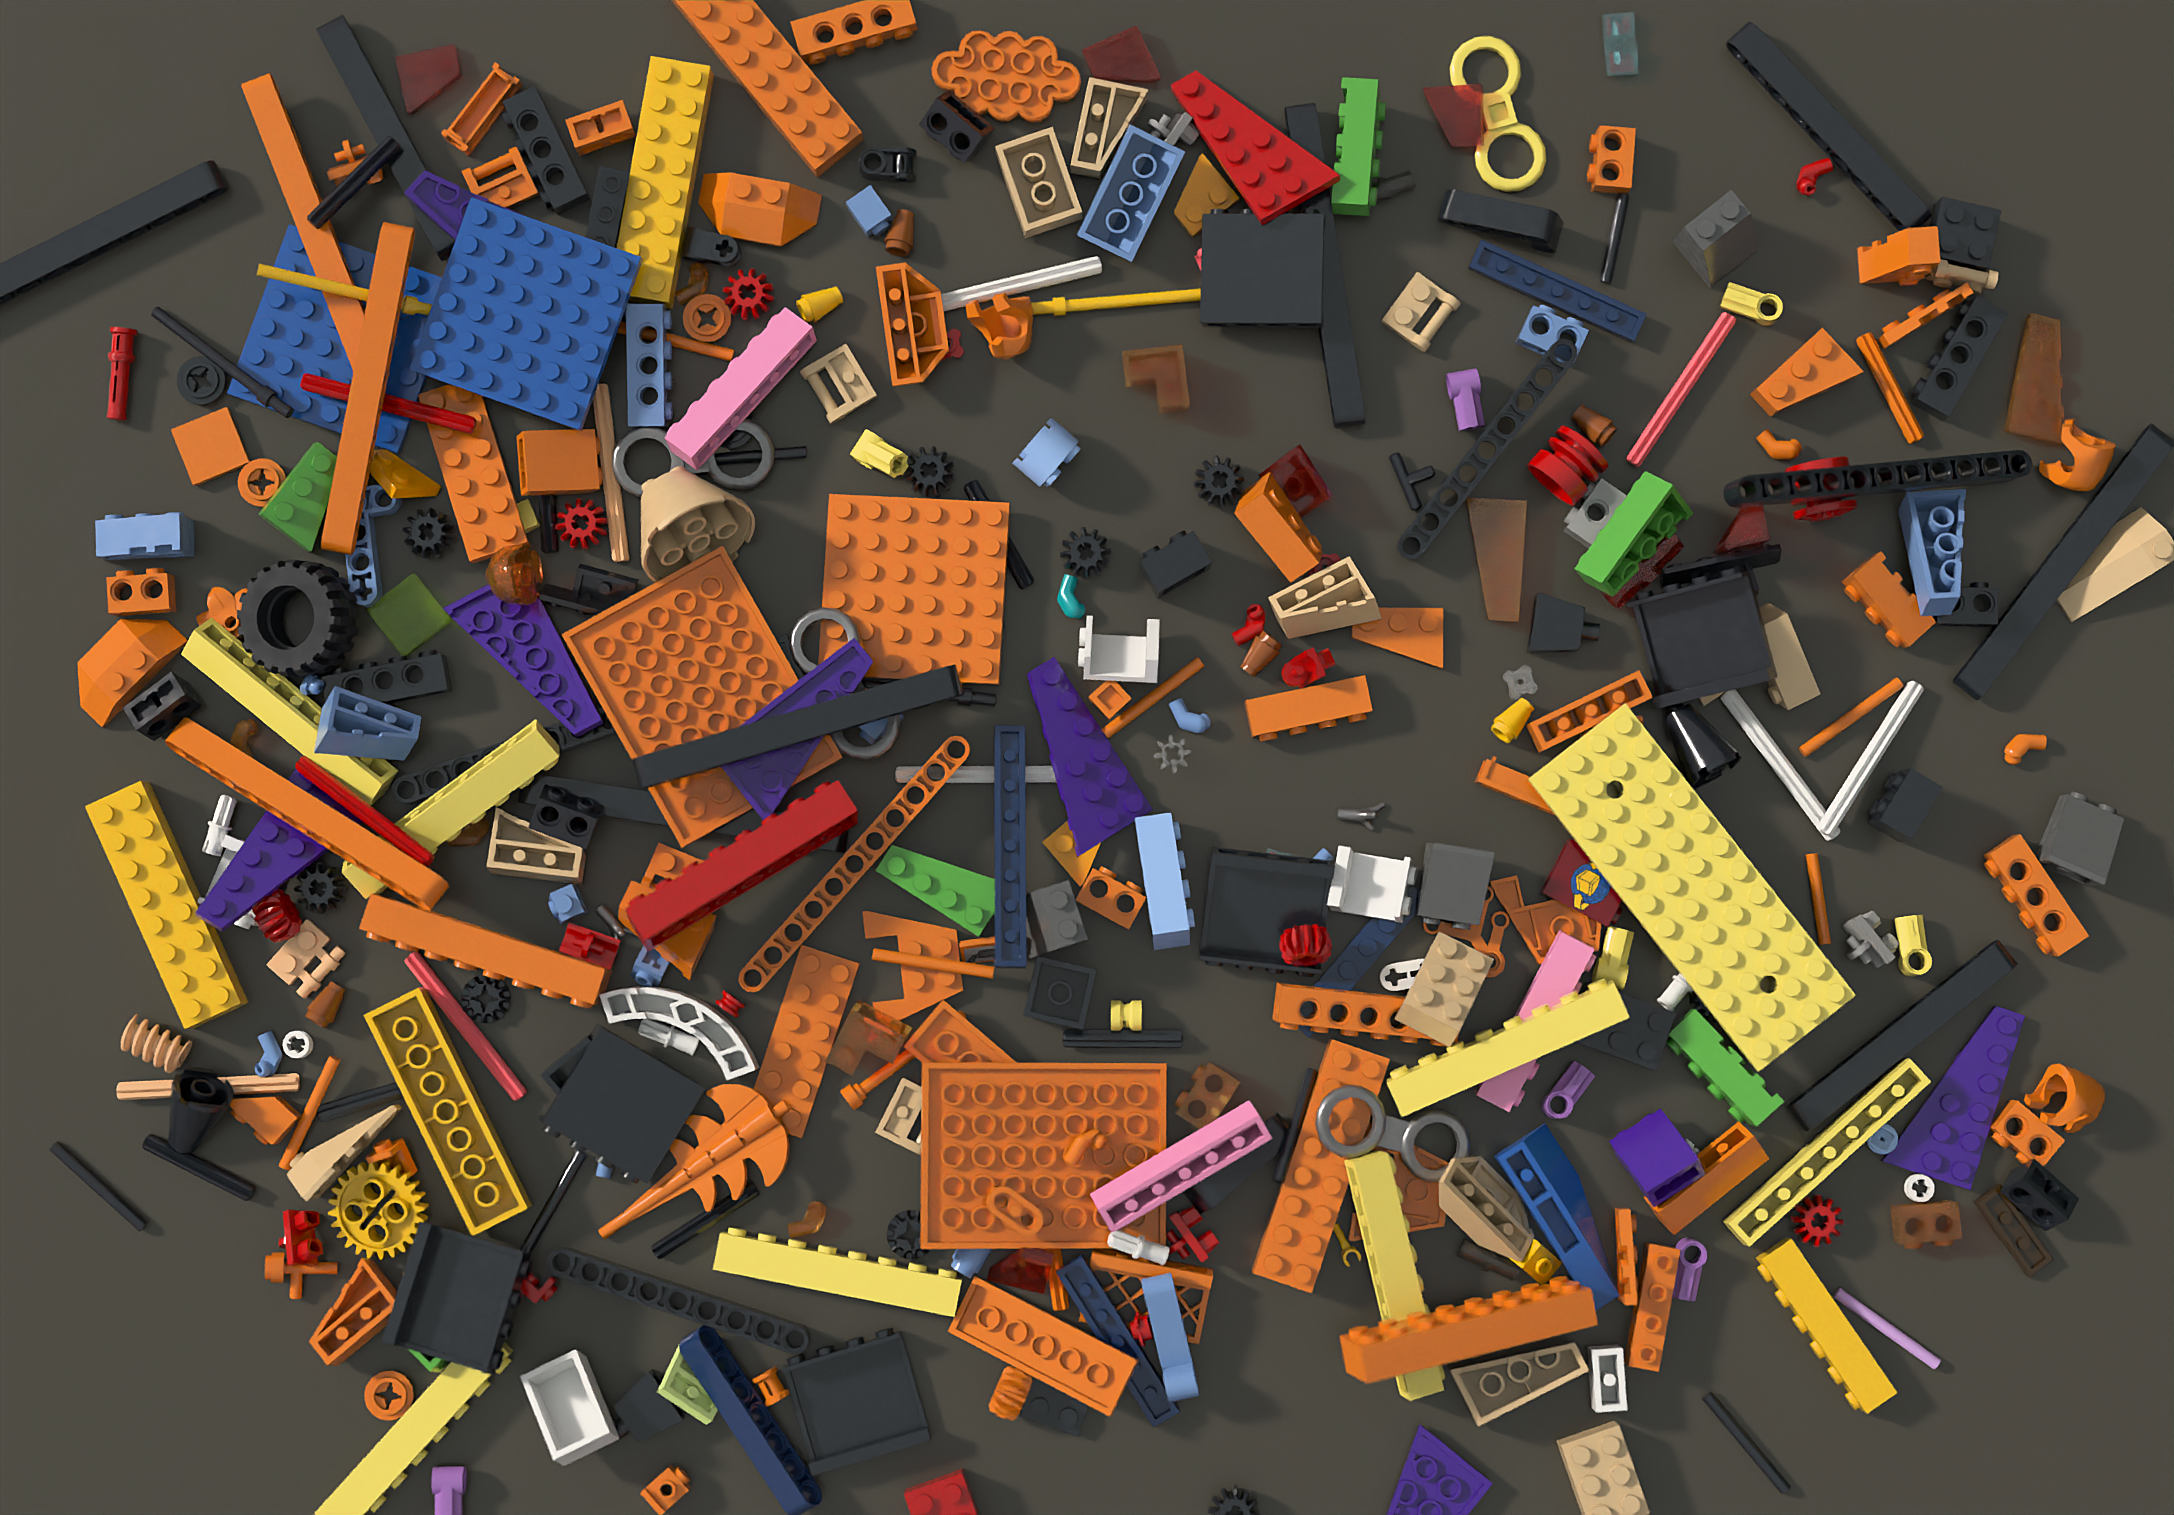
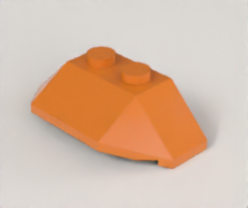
M731 172L709 173L703 175L698 204L720 234L728 235L734 239L782 247L817 225L822 195L787 182Z
M906 262L877 266L876 273L892 386L923 383L949 352L941 290Z
M120 619L77 662L80 706L104 728L187 644L188 640L168 620Z

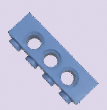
M664 304L626 305L629 427H668V420L673 419L672 402H667V390H672V372H667V359H672L671 341H666V329H671V311H666V305ZM647 327H654L657 331V338L651 344H646L642 339V332ZM648 357L655 358L658 364L657 370L653 374H646L642 368L644 360ZM650 387H653L658 392V399L652 405L646 404L643 400L644 391Z

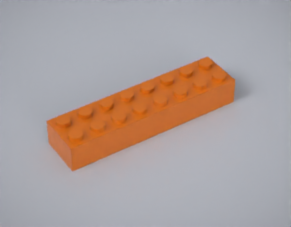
M671 0L817 178L864 140L862 131L753 0Z
M370 894L359 929L367 931V938L388 943L392 939L396 941L395 947L411 952H418L420 948L426 950L424 956L438 961H447L448 958L455 960L454 966L466 970L476 971L477 967L484 969L482 975L497 980H505L507 976L513 978V985L521 988L534 990L535 986L543 988L541 992L543 995L556 999H563L564 995L572 997L571 1004L587 1009L592 1008L593 1005L602 1004L599 995L606 992L613 969H608L434 911H427L421 907L379 894Z
M1329 1039L1285 1182L1280 1184L1252 1268L1253 1274L1312 1293L1349 1183L1344 1162L1345 1159L1349 1158L1339 1157L1328 1151L1319 1140L1315 1127L1316 1112L1325 1096L1333 1089L1345 1085L1363 1086L1374 1092L1378 1097L1390 1059ZM1350 1097L1341 1100L1334 1106L1329 1116V1128L1337 1142L1343 1145H1354L1363 1140L1372 1115L1371 1109L1365 1101Z
M1566 1276L1551 1278L1549 1284L1541 1286L1537 1283L1521 1286V1291L1513 1293L1509 1290L1493 1293V1298L1485 1300L1479 1297L1470 1298L1464 1301L1465 1305L1454 1307V1305H1442L1436 1308V1312L1425 1314V1312L1410 1313L1407 1315V1319L1396 1321V1319L1382 1320L1378 1322L1377 1327L1369 1329L1367 1326L1349 1329V1334L1340 1336L1346 1372L1365 1383H1371L1596 1326L1598 1323L1592 1289L1581 1285L1578 1281H1571Z

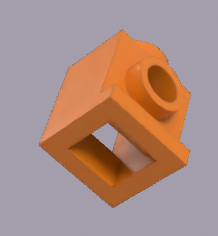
M670 1465L647 1485L640 1494L659 1515H662L690 1490L691 1486L688 1484L690 1478L680 1467L675 1469ZM669 1484L672 1487V1493L669 1495L662 1492V1485Z

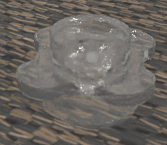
M1523 665L1519 670L1514 672L1506 671L1504 673L1503 681L1508 684V695L1510 698L1516 700L1523 694H1534L1537 691V684L1533 682L1532 669L1529 666ZM1522 680L1523 684L1518 685L1517 681Z

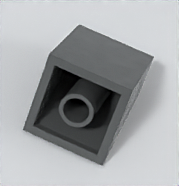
M1732 190L1688 223L1672 241L1709 288L1758 251L1751 213Z
M2071 792L2070 795H2060L2035 856L2042 867L2085 886L2104 885L2124 818L2117 816V810L2110 806L2099 804V807L2088 803L2089 798L2077 792Z
M1434 842L1426 843L1415 915L1423 916L1422 922L1440 925L1441 919L1453 921L1452 927L1470 930L1471 924L1479 925L1495 852Z
M1069 880L1026 894V949L1029 959L1087 940Z

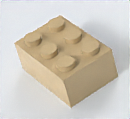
M1053 127L995 146L996 156L1025 239L1082 219V209Z
M1438 932L1395 1019L1450 1047L1459 1033L1494 959Z
M1612 1421L1556 1441L1582 1515L1650 1514L1619 1424Z

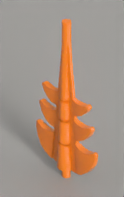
M723 1084L708 1090L706 1095L719 1104L724 1113L725 1122L721 1125L716 1120L707 1116L690 1115L685 1123L695 1132L699 1145L694 1148L686 1141L675 1138L669 1150L676 1159L677 1165L623 1213L598 1230L601 1237L607 1239L631 1221L691 1189H695L700 1196L705 1211H712L717 1196L714 1177L717 1175L723 1177L729 1185L732 1199L738 1200L747 1182V1167L744 1160L748 1158L756 1162L763 1174L765 1186L770 1187L781 1176L789 1159V1138L780 1118L791 1110L789 1104L782 1100L773 1107L761 1093L741 1084Z

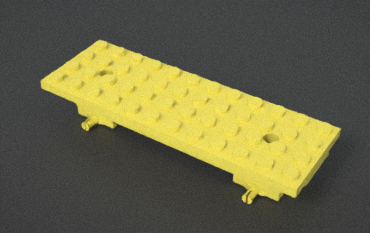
M1626 703L1527 779L1756 1071L1763 1069L1856 996Z

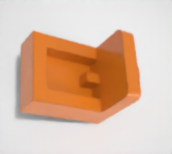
M403 1138L392 1142L390 1139L379 1141L373 1145L374 1150L366 1157L368 1164L378 1161L379 1167L386 1160L390 1162V1169L400 1164V1174L402 1175L410 1171L412 1172L411 1176H413L418 1171Z

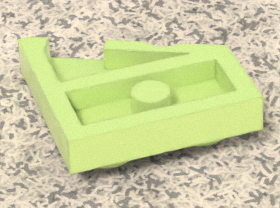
M678 1345L657 1392L707 1425L713 1421L717 1408L683 1358Z

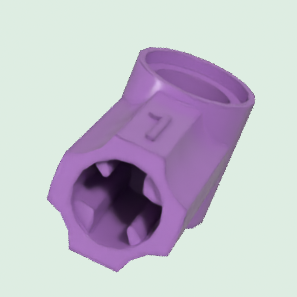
M1477 368L1446 373L1447 390L1450 400H1453L1458 430L1469 431L1484 427L1485 423L1479 396L1481 395V384Z
M1573 1060L1552 1090L1543 1097L1541 1101L1542 1112L1551 1119L1567 1117L1595 1075L1586 1067ZM1555 1096L1561 1098L1564 1103L1563 1111L1559 1114L1554 1113L1550 1107V1102Z
M1685 1237L1680 1239L1675 1248L1680 1249V1256L1672 1297L1686 1301H1695L1702 1266L1707 1259V1251L1696 1239ZM1689 1246H1696L1698 1249L1697 1256L1692 1260H1685V1249Z
M433 1467L431 1488L432 1493L435 1494V1515H463V1494L466 1492L467 1485L466 1467Z

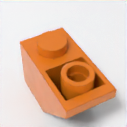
M281 1096L236 1098L232 1100L230 1105L233 1109L230 1112L232 1116L242 1124L247 1122L255 1129L253 1135L265 1145L268 1143L271 1145L279 1144L302 1116Z

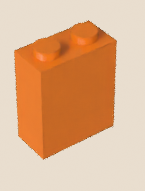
M577 429L522 431L516 436L521 496L592 494L600 489L599 485H602L603 472L602 468L598 467L597 455L600 454L601 446L600 439L595 437V429H582V431Z

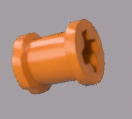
M776 1366L752 1379L754 1384H758L764 1395L766 1407L790 1394L788 1389H784L777 1376L778 1369Z

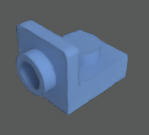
M643 946L633 965L630 976L644 987H659L670 961L667 962L663 959L656 949L648 952L645 946Z

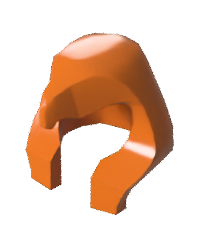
M1006 293L995 295L992 298L994 305L984 310H981L978 300L968 302L965 305L967 319L988 340L989 348L994 358L1010 359L1030 348L1033 328V307L1030 297L1023 296L1009 299Z
M2066 419L2065 424H2062L2061 441L2074 456V466H2066L2059 460L2051 464L2040 461L2039 471L2043 476L2060 487L2075 491L2093 490L2103 479L2112 460L2116 445L2113 442L2090 436L2076 427L2075 419Z
M2058 1063L2052 1064L2047 1068L2035 1091L2032 1094H2026L2024 1098L2028 1108L2042 1109L2049 1104L2050 1098L2055 1092H2067V1100L2064 1107L2057 1114L2042 1112L2040 1120L2047 1125L2062 1126L2067 1124L2064 1131L2066 1133H2075L2097 1118L2105 1103V1091L2102 1085L2093 1077Z

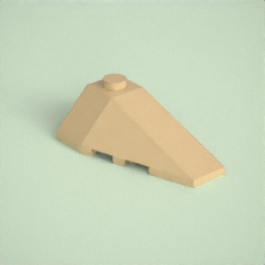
M2141 507L2116 522L2057 599L2069 621H2075L2174 561V540L2167 529Z
M399 1104L392 1105L313 1148L306 1154L300 1152L290 1162L289 1166L292 1169L286 1175L305 1201L320 1198L403 1108Z

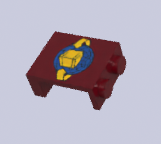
M1568 839L1539 894L1548 899H1555L1595 920L1604 928L1608 927L1610 923L1615 925L1623 910L1619 907L1622 899L1578 843Z

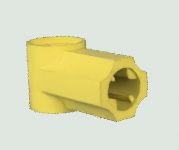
M1729 282L1720 308L1754 319L1757 323L1768 326L1777 321L1782 313L1783 304L1781 299L1774 294H1763ZM1770 303L1775 308V314L1773 316L1763 315L1760 311V305Z
M865 429L849 454L869 469L874 467L893 478L903 475L908 468V456L905 453L888 445L885 440Z
M1912 915L1895 918L1897 940L1900 943L1898 946L1900 954L1898 967L1900 971L1909 977L1926 973L1932 965V958L1927 950L1923 916ZM1911 954H1915L1920 958L1921 966L1919 970H1914L1909 965Z
M1611 926L1607 927L1601 956L1597 958L1593 970L1592 983L1601 979H1605L1606 982L1612 980L1617 990H1623L1629 970L1627 961L1634 932Z

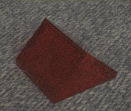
M1301 445L1296 446L1259 474L1260 478H1262L1267 473H1272L1301 519L1330 502L1333 497Z
M1763 506L1741 508L1713 550V553L1722 555L1735 550L1741 551L1756 548L1769 541L1770 536Z

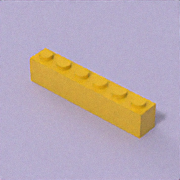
M1785 1237L1756 1257L1761 1264L1757 1267L1759 1273L1767 1283L1772 1280L1778 1289L1774 1293L1784 1308L1789 1306L1796 1315L1792 1318L1794 1324L1802 1334L1807 1331L1813 1340L1809 1344L1819 1359L1824 1357L1831 1367L1827 1369L1828 1373L1837 1385L1840 1383L1844 1385L1848 1391L1845 1397L1855 1411L1860 1409L1868 1414L1897 1394V1391L1792 1239Z

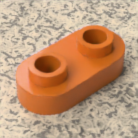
M997 1186L989 1192L986 1200L989 1211L1016 1232L1024 1236H1031L1042 1228L1043 1215L1041 1211L1013 1189L1006 1186ZM1003 1195L1007 1198V1204L1004 1207H999L996 1200L999 1196ZM1024 1214H1030L1032 1218L1029 1225H1023L1021 1222Z

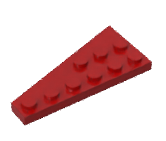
M1194 71L1170 85L1172 93L1184 111L1193 117L1192 123L1261 225L1266 224L1340 181L1338 173L1198 71Z

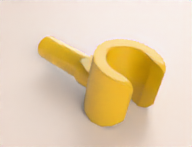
M1339 1223L1335 1224L1333 1230L1342 1248L1341 1258L1343 1262L1350 1266L1346 1260V1256L1350 1252H1355L1358 1260L1361 1261L1359 1251L1347 1241Z

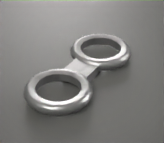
M745 419L735 430L747 431L755 436L762 449V460L757 470L750 476L734 478L723 473L718 467L715 452L697 471L670 451L665 440L667 431L659 427L641 426L631 429L619 439L613 450L612 468L616 480L624 490L637 497H641L643 494L642 485L633 481L626 472L624 465L625 454L629 447L637 440L652 438L662 442L669 450L672 459L670 471L677 466H683L691 473L708 472L716 483L727 489L745 490L757 486L768 476L774 463L775 450L771 437L764 428L750 419Z
M822 607L811 610L798 619L791 631L789 647L792 659L801 671L808 674L818 666L806 658L802 648L804 634L816 622L823 620L835 621L846 630L849 641L855 638L861 645L858 626L849 615L838 609ZM860 682L853 693L869 688H864L862 682ZM899 715L888 717L887 730L884 736L876 744L868 747H858L849 743L843 736L842 731L830 736L838 750L853 759L868 760L876 758L889 750L897 739L900 717Z
M1345 1085L1333 1089L1323 1098L1316 1112L1315 1127L1319 1140L1328 1151L1339 1157L1356 1158L1368 1154L1377 1145L1401 1152L1403 1162L1409 1171L1423 1181L1440 1182L1449 1165L1448 1163L1445 1167L1439 1169H1427L1416 1159L1413 1150L1414 1140L1418 1132L1425 1125L1441 1122L1451 1128L1457 1141L1456 1153L1453 1159L1469 1157L1470 1138L1467 1128L1457 1116L1446 1110L1431 1109L1416 1115L1410 1122L1390 1117L1385 1114L1383 1104L1374 1092L1363 1086ZM1350 1097L1359 1098L1365 1101L1371 1109L1373 1116L1372 1128L1368 1136L1361 1142L1354 1145H1343L1337 1142L1331 1134L1329 1116L1334 1106L1341 1100Z

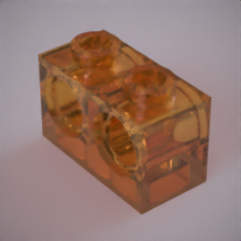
M1210 1062L1206 1066L1199 1065L1191 1077V1080L1195 1082L1189 1092L1183 1090L1174 1103L1178 1107L1175 1113L1198 1129L1205 1127L1218 1118L1240 1084L1239 1081ZM1212 1074L1219 1075L1222 1079V1087L1216 1092H1210L1205 1087L1206 1078ZM1194 1100H1200L1205 1104V1113L1201 1117H1192L1188 1112V1106Z
M1945 1200L1891 1205L1894 1242L1904 1244V1249L1922 1248V1242L1934 1241L1935 1246L1953 1245V1239H1962L1958 1201ZM1944 1215L1948 1220V1226L1944 1231L1939 1232L1936 1229L1935 1223L1938 1217ZM1910 1218H1914L1917 1221L1918 1228L1915 1233L1909 1235L1905 1231V1223Z

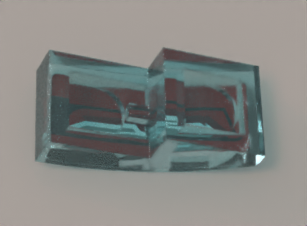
M1634 12L1602 14L1607 75L1638 74L1637 43H1635Z

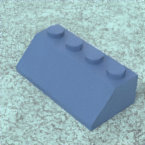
M1129 124L1079 227L1077 235L1132 262L1185 151Z

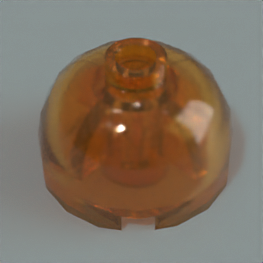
M516 544L501 548L492 556L486 570V580L496 598L507 604L529 605L533 604L539 597V592H535L537 583H543V568L539 554L536 550H530L529 544Z

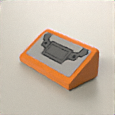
M994 937L960 941L959 947L962 962L975 964L995 961Z

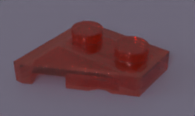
M1137 25L1082 49V54L1093 78L1157 82L1161 78Z
M454 44L395 57L408 115L415 114L417 108L430 98L434 99L442 92L445 86L453 84L462 76Z
M1470 84L1423 88L1424 94L1452 147L1484 146L1483 85Z
M1023 1247L990 1267L987 1280L1044 1294L1054 1254L1047 1253L1040 1248L1031 1249Z

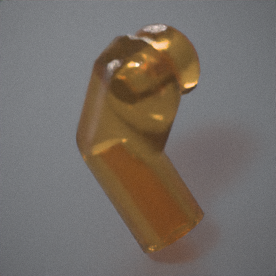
M702 263L691 265L688 285L674 292L681 306L696 296L704 294L706 291L709 271Z
M252 719L239 721L231 737V745L251 758L253 756L247 743L249 737L258 731L256 722Z
M483 817L475 824L470 823L465 831H461L458 837L448 842V846L477 845L488 833L489 822Z
M811 1202L807 1207L808 1210L803 1220L788 1224L791 1239L819 1231L826 1218V1208L821 1202Z

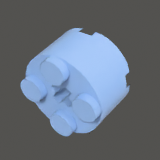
M1052 417L1046 423L1050 428L1048 429L1044 425L1020 453L1019 456L1023 460L1021 461L1016 458L1012 463L1039 487L1042 484L1046 487L1051 485L1061 473L1057 468L1063 461L1068 464L1081 449L1076 445L1079 440Z

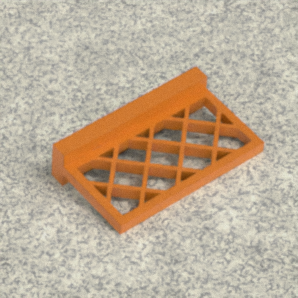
M1092 1248L1090 1266L1095 1272V1269L1106 1271L1114 1280L1104 1287L1106 1292L1117 1285L1126 1297L1125 1300L1116 1305L1118 1310L1130 1303L1136 1313L1139 1312L1141 1316L1149 1315L1148 1310L1142 1313L1133 1301L1144 1293L1143 1288L1130 1296L1121 1282L1130 1276L1137 1277L1141 1281L1144 1278L1171 1272L1174 1285L1183 1286L1179 1290L1175 1286L1177 1297L1186 1309V1311L1181 1313L1182 1319L1190 1314L1196 1323L1195 1334L1186 1333L1189 1343H1200L1213 1280V1269L1166 1260L1164 1265H1160L1142 1257L1135 1259L1132 1254L1107 1248ZM1115 1273H1116V1274H1122V1276L1119 1277V1278H1117V1276L1115 1275ZM1190 1288L1203 1290L1201 1301L1192 1307L1188 1305L1181 1295ZM1200 1308L1197 1318V1316L1194 1314V1311ZM1080 1312L1079 1321L1087 1323L1084 1316ZM1132 1321L1126 1322V1324L1128 1325V1327L1130 1328V1330H1131V1325H1130V1323H1131Z

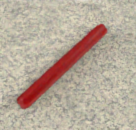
M305 373L302 376L300 387L305 391L348 402L351 384ZM389 394L384 396L382 411L472 434L475 430L477 420L472 416Z
M307 756L301 757L296 762L295 768L300 774L401 852L427 868L434 861L435 857L428 849Z

